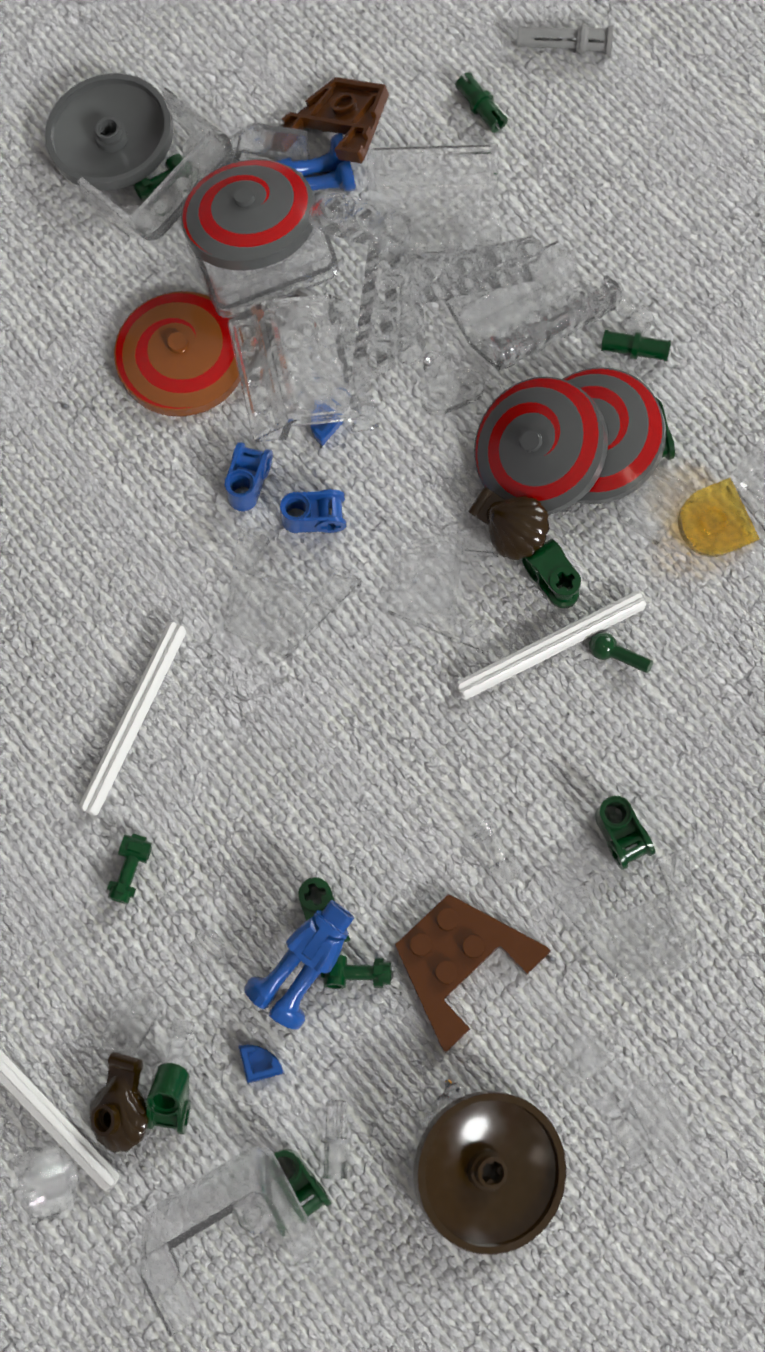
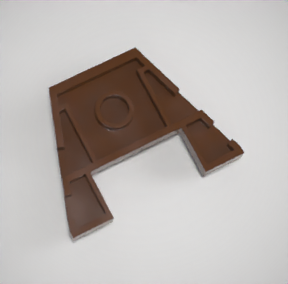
M335 77L305 100L307 104L305 108L298 113L289 112L281 119L283 125L274 132L270 128L262 133L261 138L265 146L287 150L304 128L316 129L322 132L342 133L345 136L334 149L338 159L361 164L365 159L389 97L386 85Z
M450 894L440 901L395 944L439 1044L445 1053L470 1031V1028L444 999L498 948H501L527 975L551 952L547 946Z

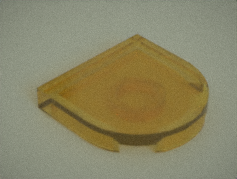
M731 477L696 491L683 503L679 511L678 528L680 535L687 546L700 555L707 557L724 556L753 544L760 539Z

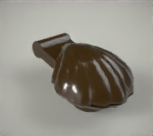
M485 486L468 511L488 525L491 542L497 553L502 557L512 560H520L521 558L532 556L536 550L544 545L546 535L550 529L547 510L536 498L523 496L505 500Z
M112 1052L108 1058L107 1083L95 1095V1099L90 1104V1127L97 1141L109 1151L115 1153L119 1151L127 1152L143 1140L149 1122L145 1100L138 1089L140 1073L143 1069V1060Z

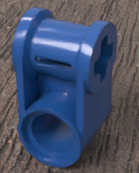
M243 442L237 443L224 483L229 504L233 509L248 511L258 502L263 483L271 468L272 450L260 451L246 447ZM240 487L248 488V491L239 494L234 492Z
M328 489L316 492L288 493L280 503L283 527L291 533H335L346 529V520L343 519L342 503L345 501L344 492ZM329 508L332 509L331 515L329 514ZM292 509H301L304 511V514L299 517H292L288 515V512Z

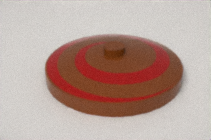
M177 291L165 293L147 300L127 317L116 338L114 361L125 390L141 406L162 415L190 416L214 408L228 398L236 389L245 372L247 345L238 319L223 303L205 294Z

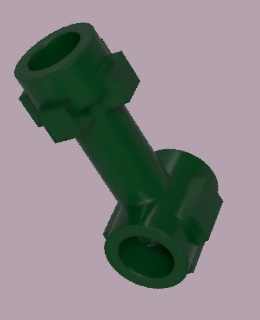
M174 154L165 162L167 170L151 179L147 177L133 184L140 200L144 202L148 199L150 201L156 199L157 194L155 191L173 181H176L179 187L190 184L194 179L193 167L187 158L183 159L180 154Z
M134 833L132 836L124 835L118 855L125 857L117 882L109 881L107 891H109L108 899L128 905L130 898H134L136 888L131 887V883L138 863H147L153 846L152 842L147 841V837Z
M339 955L331 972L321 973V980H324L323 986L329 989L346 988V980L373 981L374 988H383V985H391L392 963L384 962V959L375 958L374 965H347V957Z

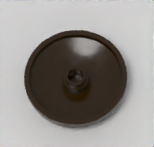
M481 1091L460 1097L445 1106L432 1119L420 1139L415 1154L413 1170L416 1197L430 1225L441 1236L457 1247L473 1253L486 1255L516 1250L535 1239L548 1226L561 1203L566 1183V1158L560 1137L544 1113L522 1098L498 1091Z

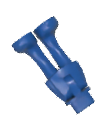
M342 133L332 136L330 150L320 157L300 161H292L291 158L276 161L290 166L303 177L333 171L325 175L305 178L310 184L312 191L331 188L347 192L356 190L351 163L339 160L334 150L343 139Z
M330 900L323 911H316L313 917L299 926L287 939L286 944L289 949L277 966L264 978L251 977L244 986V991L252 1003L260 1009H267L276 998L281 985L302 961L304 963L302 970L287 992L269 1011V1016L277 1023L289 1029H300L305 1023V1014L300 1008L301 1000L321 973L331 972L340 955L344 939L349 935L346 929L354 920V916L333 900Z

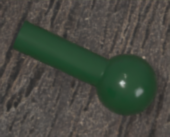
M607 632L595 634L589 642V650L597 659L606 660L612 657L645 673H649L652 668L653 660L617 645L616 639Z

